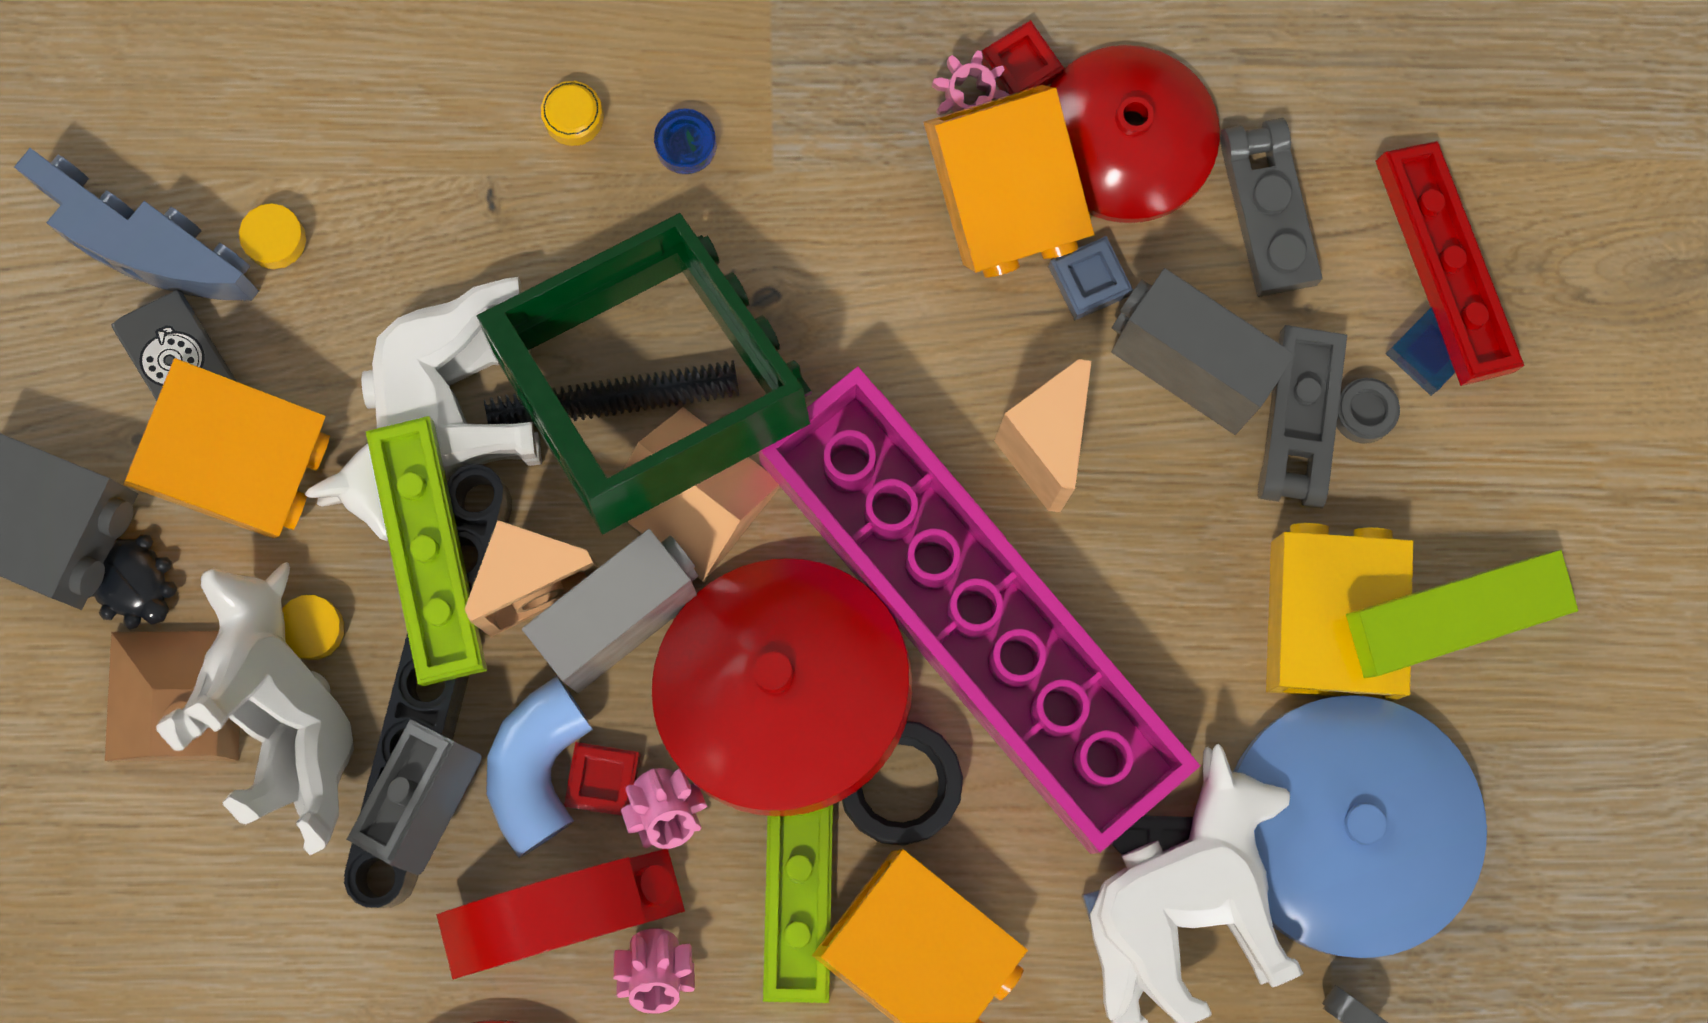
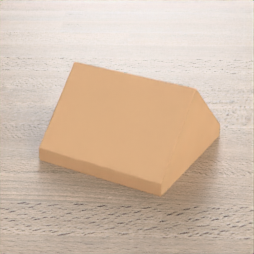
M1078 359L1004 414L994 440L1048 511L1061 512L1076 487L1091 361Z
M682 407L638 442L624 469L707 425ZM748 457L626 523L640 534L650 529L660 542H663L671 535L695 565L694 570L699 575L697 578L705 582L778 491L780 486L768 471Z
M498 520L465 606V612L470 622L492 637L542 613L599 567L585 549Z

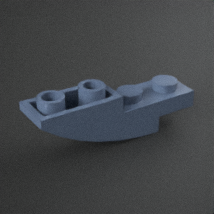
M29 148L14 166L36 188L60 205L46 223L66 241L96 261L146 284L173 292L176 290L182 291L184 295L216 300L252 301L258 294L259 290L244 275L250 268V265L220 242L212 251L198 241L196 237L202 230L173 207H170L163 215L146 201H143L137 210L134 211L107 190L100 198H97L83 187L89 178L59 154L50 163L33 149Z

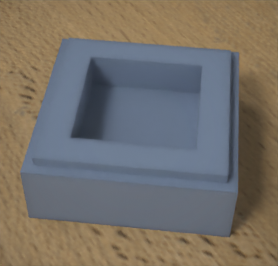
M1107 236L1082 246L1072 253L1050 260L1048 267L1074 321L1128 298L1133 292Z

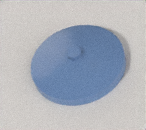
M1352 695L1324 698L1295 708L1271 722L1254 738L1240 757L1233 772L1244 773L1264 784L1285 788L1290 792L1289 806L1274 818L1259 823L1254 830L1255 844L1267 874V896L1272 924L1276 930L1289 939L1318 952L1335 956L1374 958L1393 955L1409 950L1439 933L1455 918L1471 896L1484 863L1487 843L1486 812L1477 780L1460 750L1445 733L1422 715L1405 706L1375 697Z

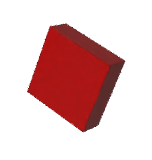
M1031 20L981 50L983 57L981 64L987 67L990 71L998 66L1004 67L1005 70L995 81L998 88L1009 95L1040 85L1048 86L1065 69Z
M575 742L564 807L622 816L621 809L630 805L625 788L627 785H634L637 780L641 753Z

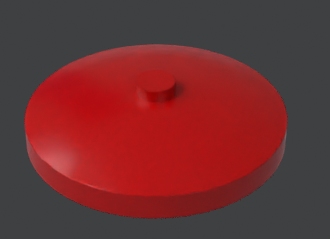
M783 558L754 562L725 573L706 585L694 598L685 604L668 628L659 647L652 677V705L657 729L664 746L681 771L699 789L724 805L743 812L764 816H794L810 813L833 805L860 789L870 781L892 755L906 726L912 699V671L908 651L896 621L884 603L865 584L852 575L833 566L806 559Z

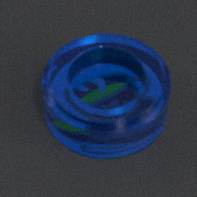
M677 109L666 114L655 128L654 144L656 153L661 163L667 169L679 174H693L703 170L712 161L716 152L715 131L710 120L702 113L693 109Z

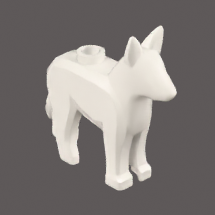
M518 277L505 278L473 287L453 301L418 309L397 318L377 337L372 362L373 370L362 372L361 381L364 402L367 409L376 408L377 428L427 416L432 418L435 424L447 481L455 471L469 464L483 465L504 459L523 460L528 466L542 464L540 437L538 432L533 431L532 422L518 424H467L457 397L449 386L491 365H499L489 348L476 315L520 294L522 288ZM367 443L338 474L315 484L306 491L305 496L318 498L317 505L321 507L343 503L348 511L366 522L381 540L388 541Z
M289 563L281 564L266 580L251 576L235 575L215 568L210 569L201 576V588L219 619L220 629L218 636L205 654L204 663L190 699L183 709H176L164 716L157 724L156 730L174 750L181 751L208 727L216 732L230 718L251 737L260 741L262 746L254 784L248 790L232 791L223 801V805L240 823L246 825L294 802L300 817L296 825L300 828L305 840L303 848L309 855H312L326 847L331 839L339 816L338 785L354 751L350 722L338 702L330 694V686L327 680L319 673L310 671L286 643L281 598L289 576Z
M1216 744L1213 750L1205 747L1203 751L1204 783L1194 811L1189 840L1164 851L1159 841H1154L1122 855L1126 868L1110 877L1100 887L1099 895L1090 913L1092 937L1102 968L1103 1003L1106 1016L1111 1023H1148V1020L1141 1015L1138 1002L1143 991L1175 1023H1196L1212 1015L1207 1002L1192 997L1182 981L1178 927L1199 928L1227 924L1261 985L1269 982L1271 987H1276L1303 974L1299 962L1287 957L1275 934L1269 912L1267 874L1259 856L1254 830L1259 823L1274 818L1289 806L1290 792L1285 788L1264 784L1244 773L1232 772L1224 749L1219 744Z

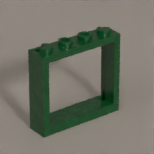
M681 213L476 315L493 356L602 535L810 424L805 397L811 395L812 391L802 378L799 364L795 360L785 363L778 353L780 344L768 320L763 315L757 318L752 316L747 308L750 305L749 299L737 276L733 272L724 276L717 266L720 261L708 236L703 237L702 235L697 237ZM683 272L766 395L607 478L532 358L529 350Z

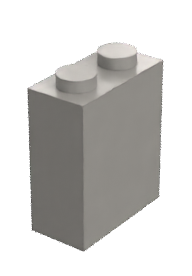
M648 529L524 626L522 630L560 679L575 692L580 693L677 616L685 604L697 595L692 581L699 575L694 570L695 565L671 535L663 542H660L653 532Z

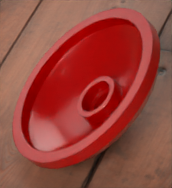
M1136 45L1100 48L1070 63L1050 85V87H1056L1090 215L1119 223H1139L1167 216L1188 203L1208 179L1215 164L1220 143V127L1216 107L1200 79L1187 66L1172 56L1155 49ZM1128 111L1138 112L1144 118L1145 123L1139 126L1131 125L1125 120L1123 114Z

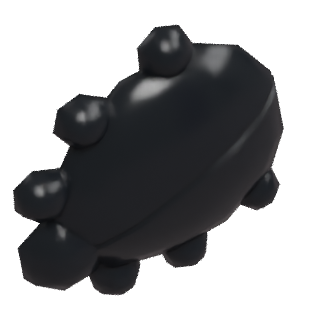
M141 534L137 539H119L115 541L104 560L105 573L102 583L97 591L88 597L94 596L96 601L102 605L99 614L103 620H112L116 614L123 615V625L128 629L137 628L141 618L151 625L165 620L170 609L164 598L174 596L177 586L174 582L165 581L164 573L171 569L172 561L167 556L157 557L156 553L150 549L153 544L150 535Z

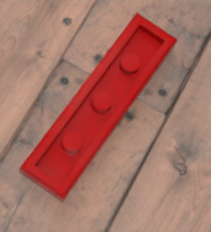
M1438 141L1384 152L1375 162L1460 386L1515 373L1525 365Z

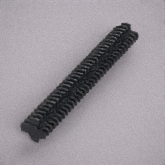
M731 360L730 367L727 361H724L723 369L719 362L716 363L715 370L711 363L708 364L707 371L704 365H700V372H698L696 366H693L692 374L688 367H685L684 375L681 369L678 368L676 376L672 369L669 370V377H667L665 371H661V378H659L657 372H654L653 379H651L649 373H646L645 381L642 375L638 374L637 382L632 375L630 376V383H628L626 377H623L622 384H620L618 378H615L613 386L610 379H607L606 387L602 380H599V388L596 387L594 381L591 382V389L588 388L587 383H583V390L580 389L579 384H576L574 392L571 385H568L567 393H565L563 386H560V394H557L555 387L552 388L566 413L574 421H577L578 417L585 420L586 415L590 419L594 417V414L597 415V418H600L602 413L605 414V417L609 415V412L616 415L617 410L624 414L625 409L628 410V413H631L633 408L636 409V412H639L640 407H643L644 411H646L648 404L652 409H655L656 404L659 405V408H662L664 403L667 404V407H670L671 402L678 406L679 399L683 405L686 404L687 398L690 400V403H694L695 397L698 402H701L702 396L706 401H709L710 394L714 400H717L718 393L724 399L727 392L730 398L733 396V390L737 396H740L734 360ZM516 393L513 394V401H510L508 394L505 395V402H502L501 397L497 396L498 403H494L493 398L490 397V404L487 405L484 399L488 424L532 422L535 425L521 400H518Z

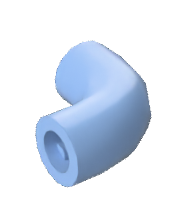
M558 676L530 693L502 721L487 755L486 795L500 831L518 858L538 848L574 821L551 783V768L556 757L567 746L593 730V728Z

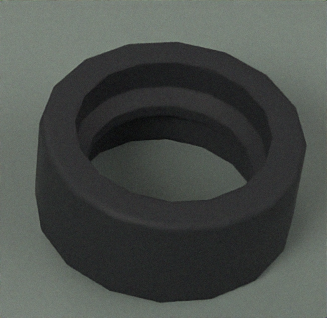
M907 721L898 744L913 746L925 753L935 765L939 784L937 797L931 808L917 819L896 822L886 820L872 810L865 801L862 787L842 800L845 813L857 829L879 843L906 846L931 838L950 822L961 801L963 775L957 754L941 734L922 723Z

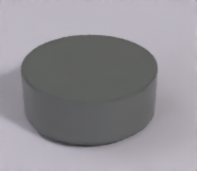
M1361 378L1351 382L1340 393L1337 429L1343 436L1357 443H1373L1380 440L1395 427L1399 419L1400 404L1395 392L1386 383L1374 378Z
M1334 985L1322 1003L1325 1005L1323 1009L1342 1023H1388L1337 985Z

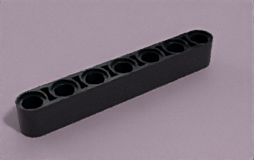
M469 464L459 468L450 476L447 482L461 547L472 545L478 551V561L475 567L467 573L470 592L497 521L509 523L512 511V497L509 489L492 469L480 464ZM489 485L494 488V499L489 507L480 512L466 511L464 506L465 497L473 487ZM408 633L360 813L410 719L453 740L469 675L445 681V688L437 699L430 702H422L416 691L418 681ZM352 843L344 872V885L347 894L352 900L366 908H389L403 903L412 894L418 875L392 866L395 872V883L392 889L384 896L374 895L367 884V873L370 867L381 859Z

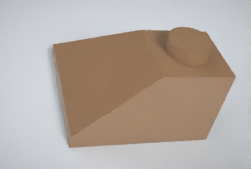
M219 631L111 632L105 761L239 760L240 727L230 718L216 732L208 727L181 751L174 750L156 730L157 724L164 716L176 709H183L190 699L204 663L205 654L214 643Z

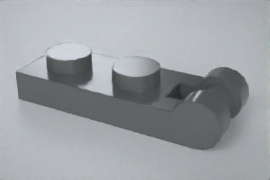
M1284 118L1267 120L1263 122L1262 128L1247 131L1244 130L1243 126L1222 129L1220 137L1222 154L1257 297L1317 286L1323 278L1291 154V136L1286 120ZM1265 152L1269 167L1252 170L1249 155Z
M1285 325L1280 331L1279 344L1296 354V356L1272 391L1264 461L1258 483V499L1279 502L1281 496L1301 499L1302 506L1323 509L1327 500L1347 335ZM1288 455L1308 458L1305 475L1286 472Z

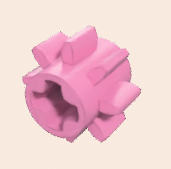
M979 50L974 54L971 63L961 65L959 60L953 55L948 57L946 62L952 77L950 80L941 77L934 78L931 86L938 91L945 92L946 100L937 109V114L942 115L950 110L957 112L1008 96L1009 94L1005 91L996 90L995 80L1003 73L1004 67L998 66L990 71L987 67L981 65L983 57L982 51ZM967 76L976 78L977 89L985 92V96H978L973 105L963 103L964 93L954 89V85H962Z
M664 768L650 769L638 777L634 785H627L625 788L630 805L622 808L621 813L628 833L638 832L644 848H649L652 845L662 849L675 848L687 842L692 837L694 831H700L701 825L696 812L706 808V802L701 790L695 784H689L686 775L680 768L675 772Z
M653 928L636 933L630 940L629 951H614L613 979L617 980V997L624 998L629 996L630 1004L638 1011L644 1013H662L674 1008L679 1002L680 991L693 992L695 989L692 946L690 944L679 945L677 937L664 929Z

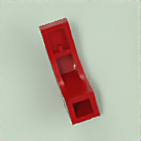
M661 849L532 883L436 914L452 979H457L685 912L669 850Z

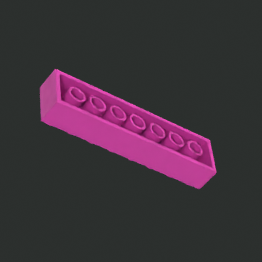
M857 366L807 407L810 420L808 426L759 451L760 463L859 581L865 584L884 603L896 621L897 626L1090 854L1101 853L1201 765L1008 542L1004 534L883 393L876 388Z

